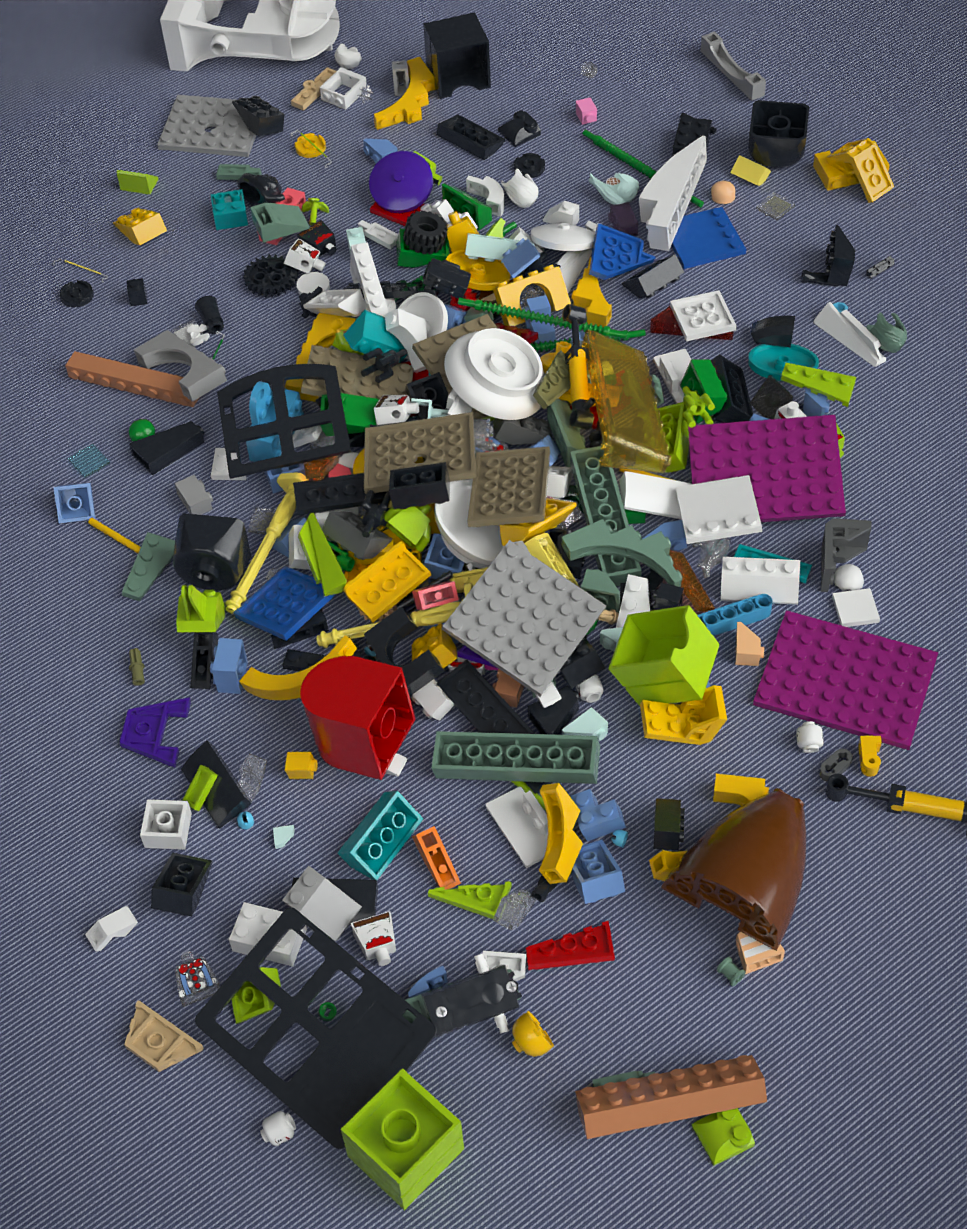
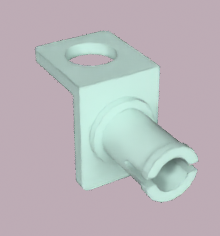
M411 398V403L429 406L428 419L447 416L449 410L434 409L432 407V400Z

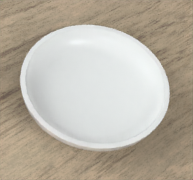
M490 328L463 335L448 349L444 361L448 381L459 397L474 409L488 416L504 420L527 418L540 409L541 405L533 397V394L545 373L539 355L522 337L507 330Z
M473 478L450 482V501L442 504L435 503L434 507L435 520L447 548L464 563H472L474 567L479 569L486 566L489 567L504 548L501 542L500 528L495 525L468 527L467 518Z

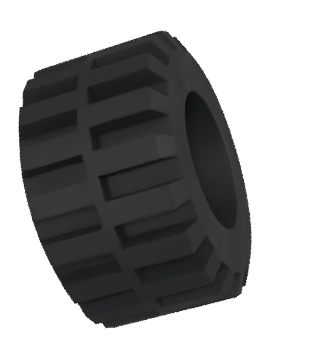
M416 211L415 214H410V217L407 218L403 235L405 244L417 253H437L442 249L448 230L446 221H443L444 219L439 217L438 214H433L430 211Z

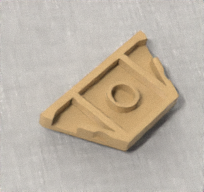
M138 1000L136 1002L135 1015L131 1019L130 1032L127 1034L124 1045L126 1049L158 1072L204 1049L202 1044Z

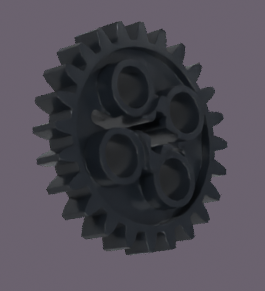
M268 254L267 258L262 256L261 260L255 258L256 262L251 261V266L247 265V270H244L245 286L248 287L249 291L252 290V294L258 293V296L264 294V297H267L268 294L271 297L274 294L280 296V292L286 293V289L291 290V286H295L298 276L297 269L284 264L285 259L283 255L277 258V254L274 257Z

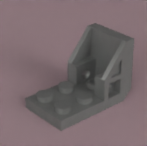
M833 518L825 523L821 547V592H828L829 586L833 585L836 563H846L867 550L872 521Z

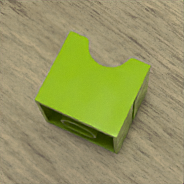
M690 605L628 614L608 669L621 685L626 687V691L639 706L642 700L663 703L702 700L720 644Z
M403 1068L341 1128L347 1156L404 1211L464 1150L461 1121Z

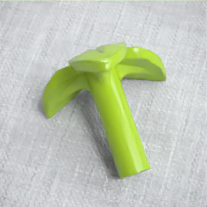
M308 198V201L301 208L302 213L311 210L309 222L311 226L316 223L317 209L329 213L328 206L324 202H319L320 199Z

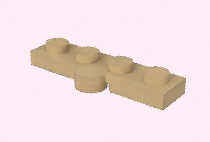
M327 67L314 81H305L303 83L304 89L291 100V106L304 111L321 95L320 87L336 71Z

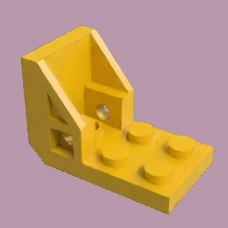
M869 138L848 142L826 157L828 164L844 174H856L868 203L875 201L894 187L876 143Z
M713 685L705 689L702 700L681 702L680 705L642 700L640 703L645 738L702 745L711 742L727 721L722 686Z

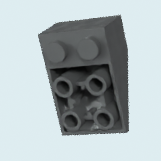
M532 415L518 420L495 418L493 421L495 438L510 445L534 444L547 435H550L553 440L549 422L544 419L539 420Z

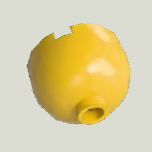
M530 1011L523 1013L515 1021L512 1028L515 1040L512 1041V1044L519 1053L523 1051L529 1056L537 1057L542 1056L554 1047L549 1035L545 1030L543 1031L540 1022Z

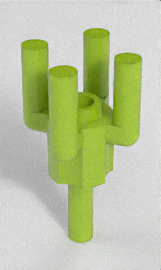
M685 386L682 391L685 394L683 403L687 410L684 411L683 417L689 427L696 426L692 418L693 415H700L706 424H713V420L705 410V405L709 410L715 408L708 394L704 393L700 396Z

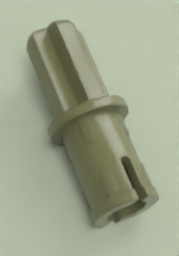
M130 649L129 670L132 673V683L135 686H140L145 683L143 674L145 666L142 663L139 649Z

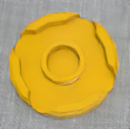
M314 133L304 134L322 152L325 151L326 142L321 135L316 136ZM300 136L297 142H295V150L299 156L313 158L322 154L303 136Z

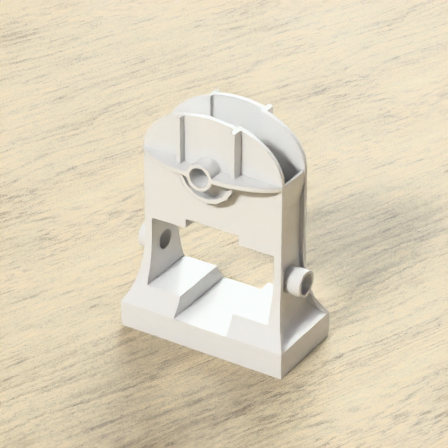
M168 0L160 19L170 70L189 71L201 61L223 56L289 60L292 62L307 60L321 54L325 50L332 51V45L337 39L340 28L339 14L335 7L336 0H259L256 12L248 13L242 29L215 26L207 23L213 18L218 17L223 2L227 0Z

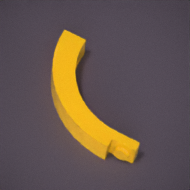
M344 635L328 655L305 670L287 675H271L251 667L239 682L247 692L263 699L291 700L301 698L300 689L302 682L315 666L334 657L352 656L357 648L352 640Z

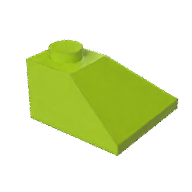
M260 967L262 972L281 987L278 969ZM246 982L231 999L236 1024L271 1011L275 1005L272 1000L251 982Z

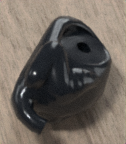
M244 173L237 180L239 190H243L244 199L255 206L263 203L275 204L285 200L284 195L281 194V185L275 177L269 174L253 175Z

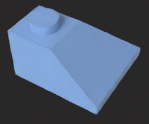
M75 483L53 487L59 523L84 521L90 518L96 519L91 483Z

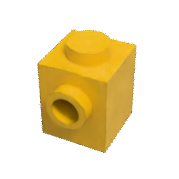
M287 752L285 772L290 779H313L318 763L312 753Z

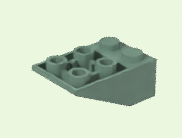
M263 203L250 207L253 223L263 243L310 229L299 206Z

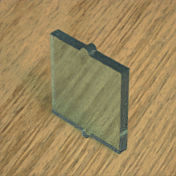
M94 444L89 445L83 450L80 449L79 452L68 458L85 478L95 472H99L100 469L110 464V461Z

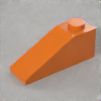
M435 826L412 836L423 861L438 887H444L446 890L461 884Z

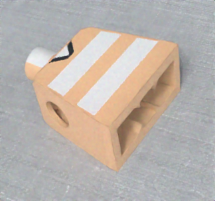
M742 932L737 934L736 946L743 970L746 972L745 974L783 961L785 950L781 944L776 951Z

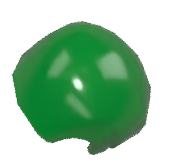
M138 419L130 425L129 437L134 442L155 434L156 429L149 420Z

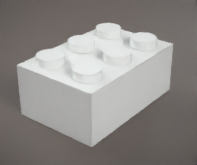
M244 902L229 938L232 951L248 955L283 912ZM305 925V927L301 930L304 934H305L306 931H307L306 925ZM289 930L265 960L293 967L303 938L294 930Z

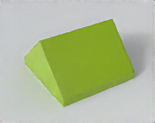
M117 170L116 172L120 190L150 195L158 181V177L123 170Z

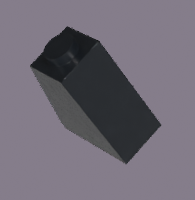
M568 685L558 690L562 699L553 705L544 708L537 701L527 706L528 718L540 734L560 735L562 729L567 726L579 710V695L576 691H572Z

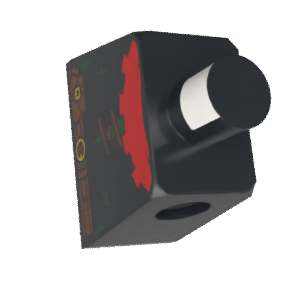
M322 220L310 226V229L297 234V238L320 251L319 257L325 253L333 255L337 250L335 247V235Z

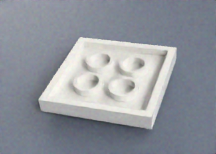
M719 290L670 301V307L686 341L736 331L734 319Z

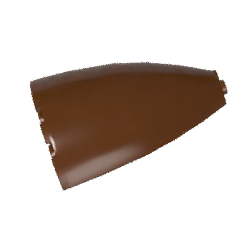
M775 788L772 792L756 798L727 814L709 828L686 852L665 879L661 888L698 909L702 905L703 900L739 918L741 922L738 931L777 951L790 924L802 888L806 864V825L803 801L799 798H793L779 788Z

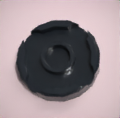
M522 154V157L519 158L518 156L514 161V171L519 169L524 177L525 174H528L531 178L538 177L545 170V160L538 154Z
M77 280L75 283L73 281L68 282L60 290L62 303L72 308L85 306L92 300L94 295L92 286L82 280Z

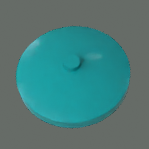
M762 344L753 348L749 352L748 365L751 370L760 376L777 381H783L781 380V375L786 362L815 369L819 367V359L815 353L795 344H791V348Z

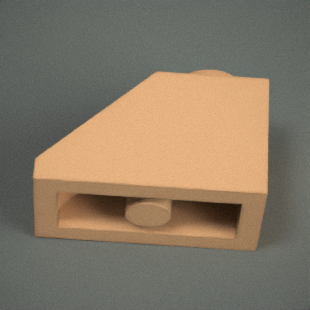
M737 622L735 665L759 666L760 658H764V647H761V639L742 622Z

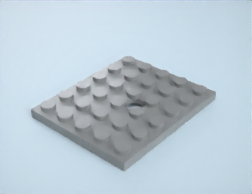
M177 95L157 146L159 150L249 157L256 134L248 130L232 103L235 99ZM207 127H215L211 132L205 131Z

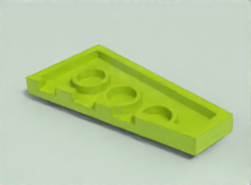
M786 362L781 380L800 388L806 387L816 395L818 393L827 396V399L833 402L835 400L840 401L843 406L848 407L856 377Z

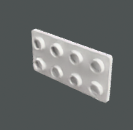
M686 349L658 355L653 358L676 404L683 402L685 397L680 384L691 360Z
M518 787L486 803L487 810L526 868L544 859L548 841L547 814L531 791L525 793L522 787Z

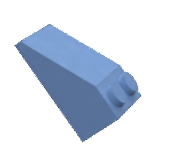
M522 238L515 244L517 247L513 251L509 249L503 254L502 262L513 278L540 257V253L529 239L524 240Z
M603 840L582 845L571 875L584 903H594L625 892L622 871Z

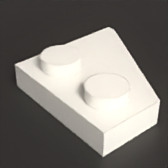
M483 951L484 959L486 958L489 969L499 965H506L507 969L514 971L515 976L513 980L518 981L525 978L526 954Z

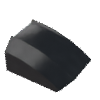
M774 316L752 323L751 335L754 342L791 348L795 316Z

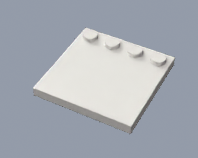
M749 475L676 487L687 544L762 532V524Z

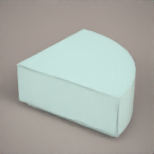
M294 825L273 828L275 849L284 847L294 836Z

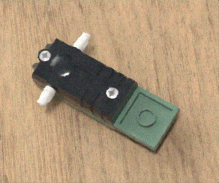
M482 953L474 956L479 973L405 999V1001L436 1026V1038L444 1033L448 1034L455 1029L459 1030L464 1028V1026H470L494 1017V1021L501 1034L509 1031L504 1013L520 1007L518 1000L521 999L522 995L518 991V983L513 980L515 976L514 971L507 969L506 965H499L489 969L486 958L484 959ZM408 1010L403 1015L410 1023L416 1019Z

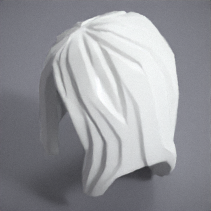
M519 169L515 170V175L507 183L501 181L509 198L521 208L532 206L538 198L537 185L528 174H525L524 177Z

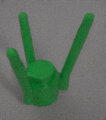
M328 541L330 547L341 554L335 557L342 572L343 570L350 572L354 568L355 559L350 557L349 553Z

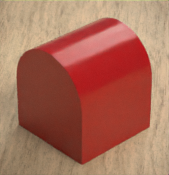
M339 656L323 661L315 666L306 675L301 685L300 697L321 758L335 768L382 780L395 754L398 752L416 720L402 668L356 656Z

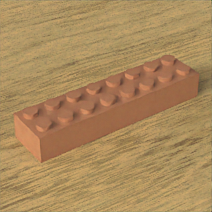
M741 1055L730 1060H718L715 1063L705 1065L697 1064L686 1069H674L671 1072L661 1074L653 1073L642 1078H629L622 1082H609L602 1086L585 1087L582 1090L575 1091L578 1113L587 1139L767 1102L765 1078L752 1055Z

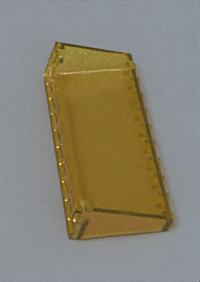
M586 330L581 347L589 349L590 359L587 361L603 438L601 450H604L603 457H600V465L665 473L667 466H670L671 456L668 455V444L665 442V432L662 429L663 422L660 421V410L657 408V399L654 396L655 390L652 387V377L649 375L647 356L638 349L596 331Z

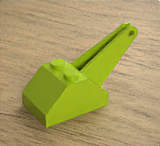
M182 585L176 619L177 632H216L225 618V605L221 592H215V590L200 592L193 585H189V587Z

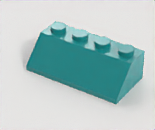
M367 310L360 314L343 335L352 350L364 354L376 348H380L383 353L389 350L398 352L405 349L396 336L386 331L385 317ZM407 355L399 358V363H401Z
M398 791L384 792L337 854L351 868L372 880H378L422 822L423 818Z

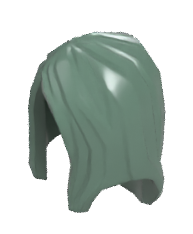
M878 313L875 325H867L866 328L879 340L881 349L886 352L896 353L904 346L907 340V331L896 313H891L896 321L895 326L888 323L882 313Z

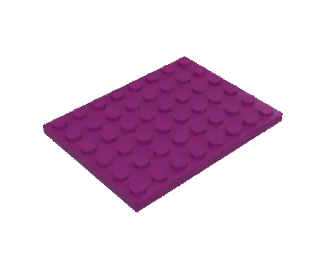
M835 415L696 425L692 428L688 426L692 484L749 475L761 522L846 516Z
M786 610L753 700V705L858 736H881L882 743L910 750L939 652Z

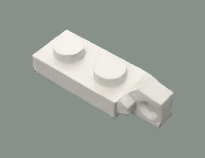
M361 220L358 223L359 227L363 228L364 236L390 250L396 245L397 233L376 222L369 224Z

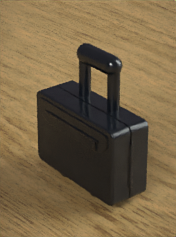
M432 258L431 262H428L422 279H424V285L459 299L463 298L467 291L471 274L461 270L459 265L450 261H440Z

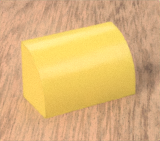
M739 155L730 173L760 186L766 181L771 171Z

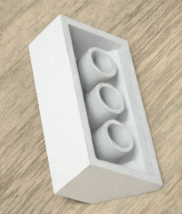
M723 557L721 601L738 602L759 594H767L771 596L773 604L798 605L800 560Z

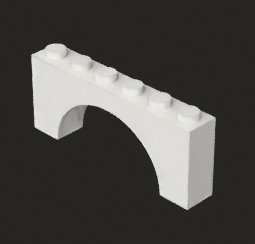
M368 242L351 245L350 273L353 283H360L367 311L385 317V314L389 313Z

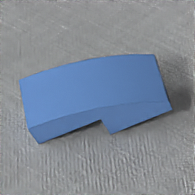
M440 966L422 977L410 989L408 998L447 983V973L444 966Z

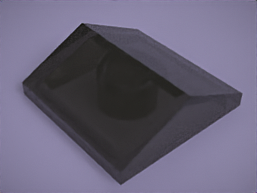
M769 375L750 403L763 417L774 419L777 409L792 402L794 396L772 375Z

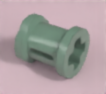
M731 957L724 959L716 970L730 981L731 986L737 985L746 973L732 962Z

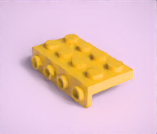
M400 541L393 545L383 556L378 557L368 568L363 569L353 580L348 581L343 590L347 598L374 623L429 578L431 572Z

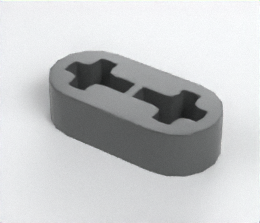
M839 749L822 763L819 773L822 780L828 782L831 775L842 774L850 767L852 761L850 751ZM839 758H841V759L846 758V761H845V760H842V761H840V762L838 763ZM833 768V773H832V772H828V773L825 772L826 770L829 771V770H831V769Z

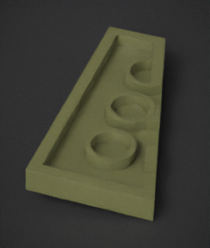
M562 350L555 356L533 394V397L543 409L547 408L570 389L569 365L565 364V354Z

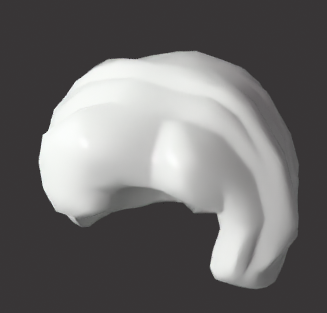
M340 44L334 55L339 66L345 69L357 67L362 60L356 47L347 49L345 44Z

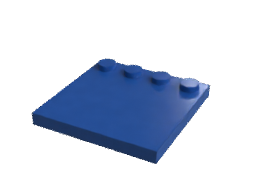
M723 207L683 216L671 245L683 269L746 254V248Z
M284 566L245 601L240 608L235 610L233 614L236 619L287 641L336 594L324 596L321 583L316 584L313 577Z

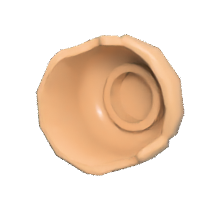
M724 180L716 182L711 188L712 200L718 204H728L734 201V185Z

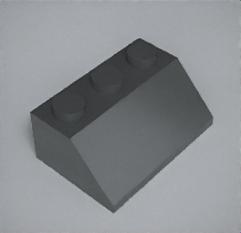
M330 511L322 528L323 533L327 535L329 540L341 544V548L353 552L354 556L360 560L373 559L392 541L391 537L377 528L371 531L368 538L363 537L362 532L365 525L362 523V518L353 512Z

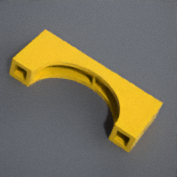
M319 312L317 318L313 320L311 331H308L307 340L302 345V351L297 356L296 364L308 363L312 345L325 348L333 345L336 331L330 326L332 321L340 318L344 323L340 330H346L350 328L356 318ZM303 379L286 380L285 389L299 392L300 399L315 402L319 398V396L301 393Z

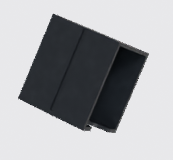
M475 12L423 23L426 66L435 77V90L439 99L451 97L453 91L461 86H472L478 90L491 88L489 40Z

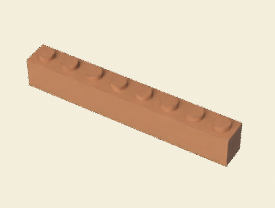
M74 351L65 365L68 376L72 379L173 402L183 406L194 407L198 399L191 401L183 395L179 380L183 378L181 376Z

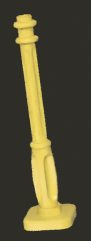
M295 472L284 473L278 476L277 483L286 494L277 507L269 527L266 529L267 534L236 590L231 591V599L225 602L227 606L226 611L233 614L235 610L241 607V603L247 600L246 594L276 539L281 537V533L292 518L296 509L293 483L309 481L304 474Z
M472 583L464 585L465 597L473 588ZM451 602L417 612L413 611L410 616L417 627L445 623L461 602ZM379 622L338 631L334 628L329 633L321 631L320 635H317L318 646H323L326 649L331 644L337 645L344 635L350 636V639L365 637L364 633Z

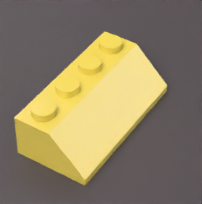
M548 533L535 536L524 543L532 556L580 587Z

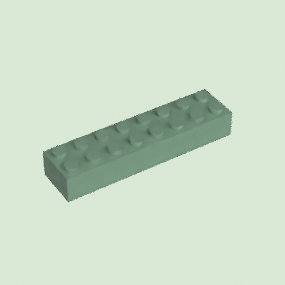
M607 445L571 451L570 465L586 525L588 526L603 519L606 525H610L613 533L629 527ZM610 554L595 555L598 570L606 572L615 586H620V583H626L628 574L641 577L640 563L636 560Z
M437 731L431 769L437 779L597 784L600 744L597 736Z

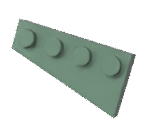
M147 532L122 590V596L137 601L144 597L156 578L162 574L163 569L173 560L175 540Z

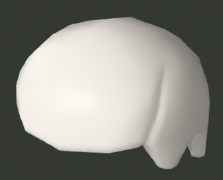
M853 564L842 565L834 573V583L842 591L860 590L864 584L860 568Z

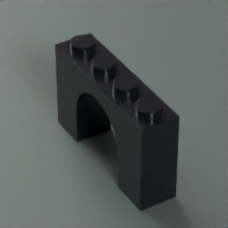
M400 607L364 633V636L367 639L365 642L367 647L375 652L374 658L377 662L402 668L409 696H411L445 670L437 657L429 649L408 664H394L393 652L396 645L418 628L409 613Z

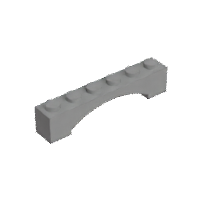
M715 31L701 36V52L751 101L765 96L766 80L758 72L751 74L742 69L730 56L723 44V39Z

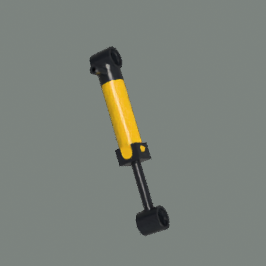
M567 304L564 307L562 319L563 321L570 322L573 346L565 353V364L569 365L572 403L569 423L573 427L589 430L594 422V415L590 412V408L596 401L592 397L589 398L586 362L590 359L589 349L580 347L578 325L583 324L586 318V309Z
M833 774L828 779L826 795L834 802L842 801L847 794L888 801L886 812L901 814L903 810L967 823L966 801L907 791L906 786L891 784L889 793L848 786V779L842 774Z

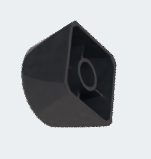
M755 101L752 107L748 151L750 156L758 163L774 168L787 167L801 160L805 152L809 106L804 103Z
M186 513L179 516L173 554V566L176 573L188 584L204 590L219 591L233 587L239 581L251 558L244 522L238 518Z

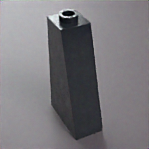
M190 421L136 440L129 445L132 456L154 475L205 443L204 431L199 425L196 426Z

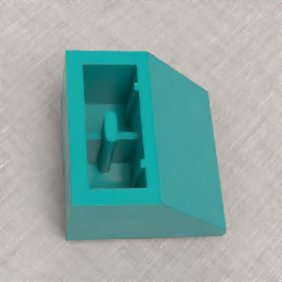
M243 190L210 194L216 230L248 226Z

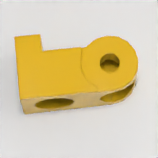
M860 736L858 743L861 772L866 776H875L879 771L881 760L877 752L880 751L881 736Z

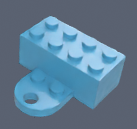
M257 382L252 390L249 402L251 426L276 420L272 389H270L269 384L266 382ZM285 389L289 417L304 415L299 392ZM279 435L246 441L250 461L256 462L278 457L282 454Z

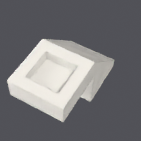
M125 906L99 919L85 935L94 950L101 951L113 937H125L138 922L128 906Z

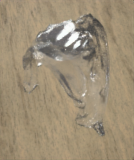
M728 537L692 543L693 548L697 547L698 544L701 546L697 567L702 568L705 578H708L710 570L722 562L723 557L727 556L731 542Z

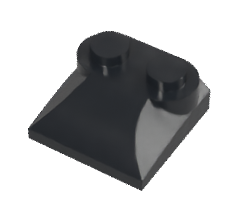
M523 110L515 112L513 119L498 128V131L514 147L541 135V129L537 121Z

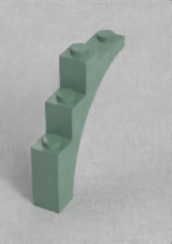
M602 519L562 537V547L570 561L597 554L628 557L656 571L668 584L681 587L682 575L679 570H675L673 560L669 555L671 542L667 536L664 537L661 531L642 539L639 531H635L632 525L613 533L610 525H606Z

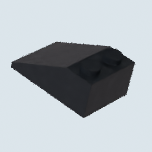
M172 852L152 886L151 908L192 917L199 904L212 866V860Z

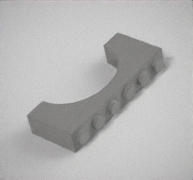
M168 330L134 349L138 363L147 369L173 362L190 366L191 369L185 377L179 380L183 395L191 401H195L227 381L225 376L226 370L221 364L216 363L212 358L207 357L193 345H189L184 339H180L175 333L173 334Z

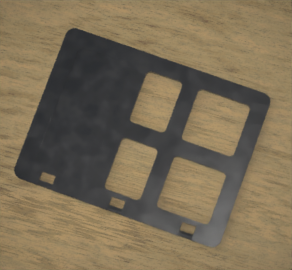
M287 908L195 1017V1024L336 1149L345 1148L341 1128L402 1068L407 1072L437 1034L436 1026L295 908ZM305 925L314 931L310 938L301 931ZM289 930H294L325 957L324 962L296 996H290L260 970L261 963ZM356 967L364 973L360 980L351 973ZM342 971L357 983L363 991L338 1023L329 1029L308 1011V1006L335 973ZM246 982H251L281 1008V1014L251 1049H247L216 1021L219 1013ZM407 1010L416 1017L412 1023L403 1017ZM298 1023L319 1041V1045L289 1082H284L264 1064V1059L292 1025Z

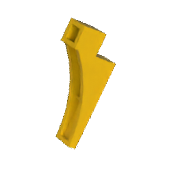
M590 257L588 268L584 269L583 277L579 279L577 289L573 290L571 299L573 300V305L586 309L588 324L592 323V325L597 324V326L602 325L604 327L608 325L612 317V305L608 304L599 287L598 278L589 275Z

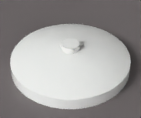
M568 223L547 224L533 228L530 239L533 243L549 249L580 251L593 248L595 233L586 228Z
M416 293L408 297L398 308L425 319L427 338L447 330L448 315L446 307L438 297L430 293Z

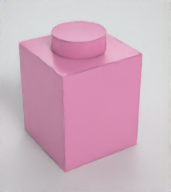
M590 97L576 101V115L582 125L597 121V108Z

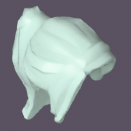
M616 173L614 178H618L620 183L615 185L603 183L592 174L589 175L590 178L588 179L589 183L596 187L604 200L620 208H623L626 202H631L639 189V182L627 174Z

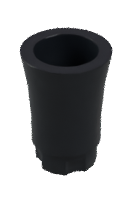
M204 296L198 299L195 303V310L200 315L204 325L207 326L208 331L211 334H216V331L220 332L223 330L224 324L219 312L217 299L213 296Z

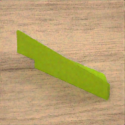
M310 513L299 532L298 538L316 584H322L324 596L342 593L347 580L314 513Z

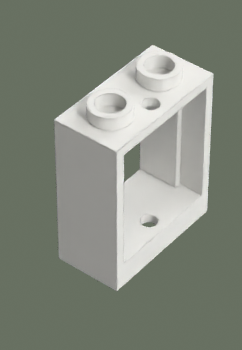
M341 67L320 87L321 100L346 110L367 90L366 77ZM342 84L351 87L345 95L335 92Z

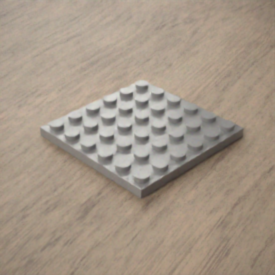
M509 540L442 626V630L541 697L605 610L606 605Z

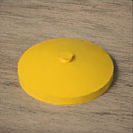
M465 249L455 251L446 258L447 261L459 265L461 270L471 274L468 284L470 289L490 291L498 287V283L503 281L509 283L511 275L504 263H501V260L495 259L494 262L485 261V258L482 257L469 259L468 255H465Z

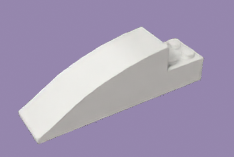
M701 136L671 157L656 172L639 197L641 222H645L646 229H648L647 241H649L650 248L670 250L707 161L706 136Z

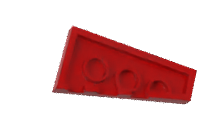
M609 921L602 922L601 926L594 928L592 926L583 928L582 932L573 935L571 933L565 934L563 938L555 941L550 939L526 947L528 970L614 961L615 954Z

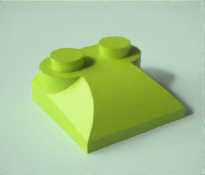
M738 1108L709 1114L692 1124V1128L714 1166L755 1146L751 1130Z

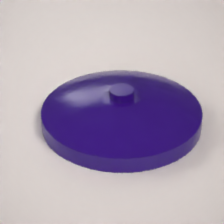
M397 151L386 155L376 163L369 178V189L373 199L381 208L392 213H406L418 208L427 200L433 188V174L429 164L423 157L410 151Z

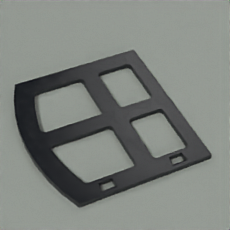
M294 364L274 367L246 376L217 392L230 479L351 453L336 366ZM293 379L324 380L329 408L323 411L289 417L284 381ZM259 381L270 384L276 420L237 429L233 400L252 391ZM230 407L231 413L225 415L224 408ZM328 423L332 424L335 437L333 445L295 452L292 437L293 431ZM279 435L282 452L280 456L246 464L241 463L240 443ZM237 452V459L232 460L231 453Z

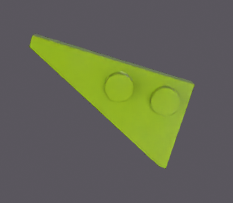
M508 881L503 885L492 886L490 883L458 886L457 889L446 890L444 887H439L432 890L429 889L428 897L497 920L512 887V882Z

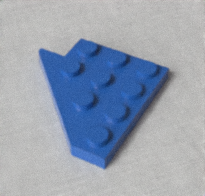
M598 223L595 231L589 275L606 280L651 264L655 260V256L643 252L644 240Z

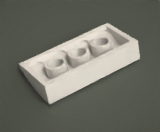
M625 471L619 480L624 509L682 519L676 487L692 485L691 483Z

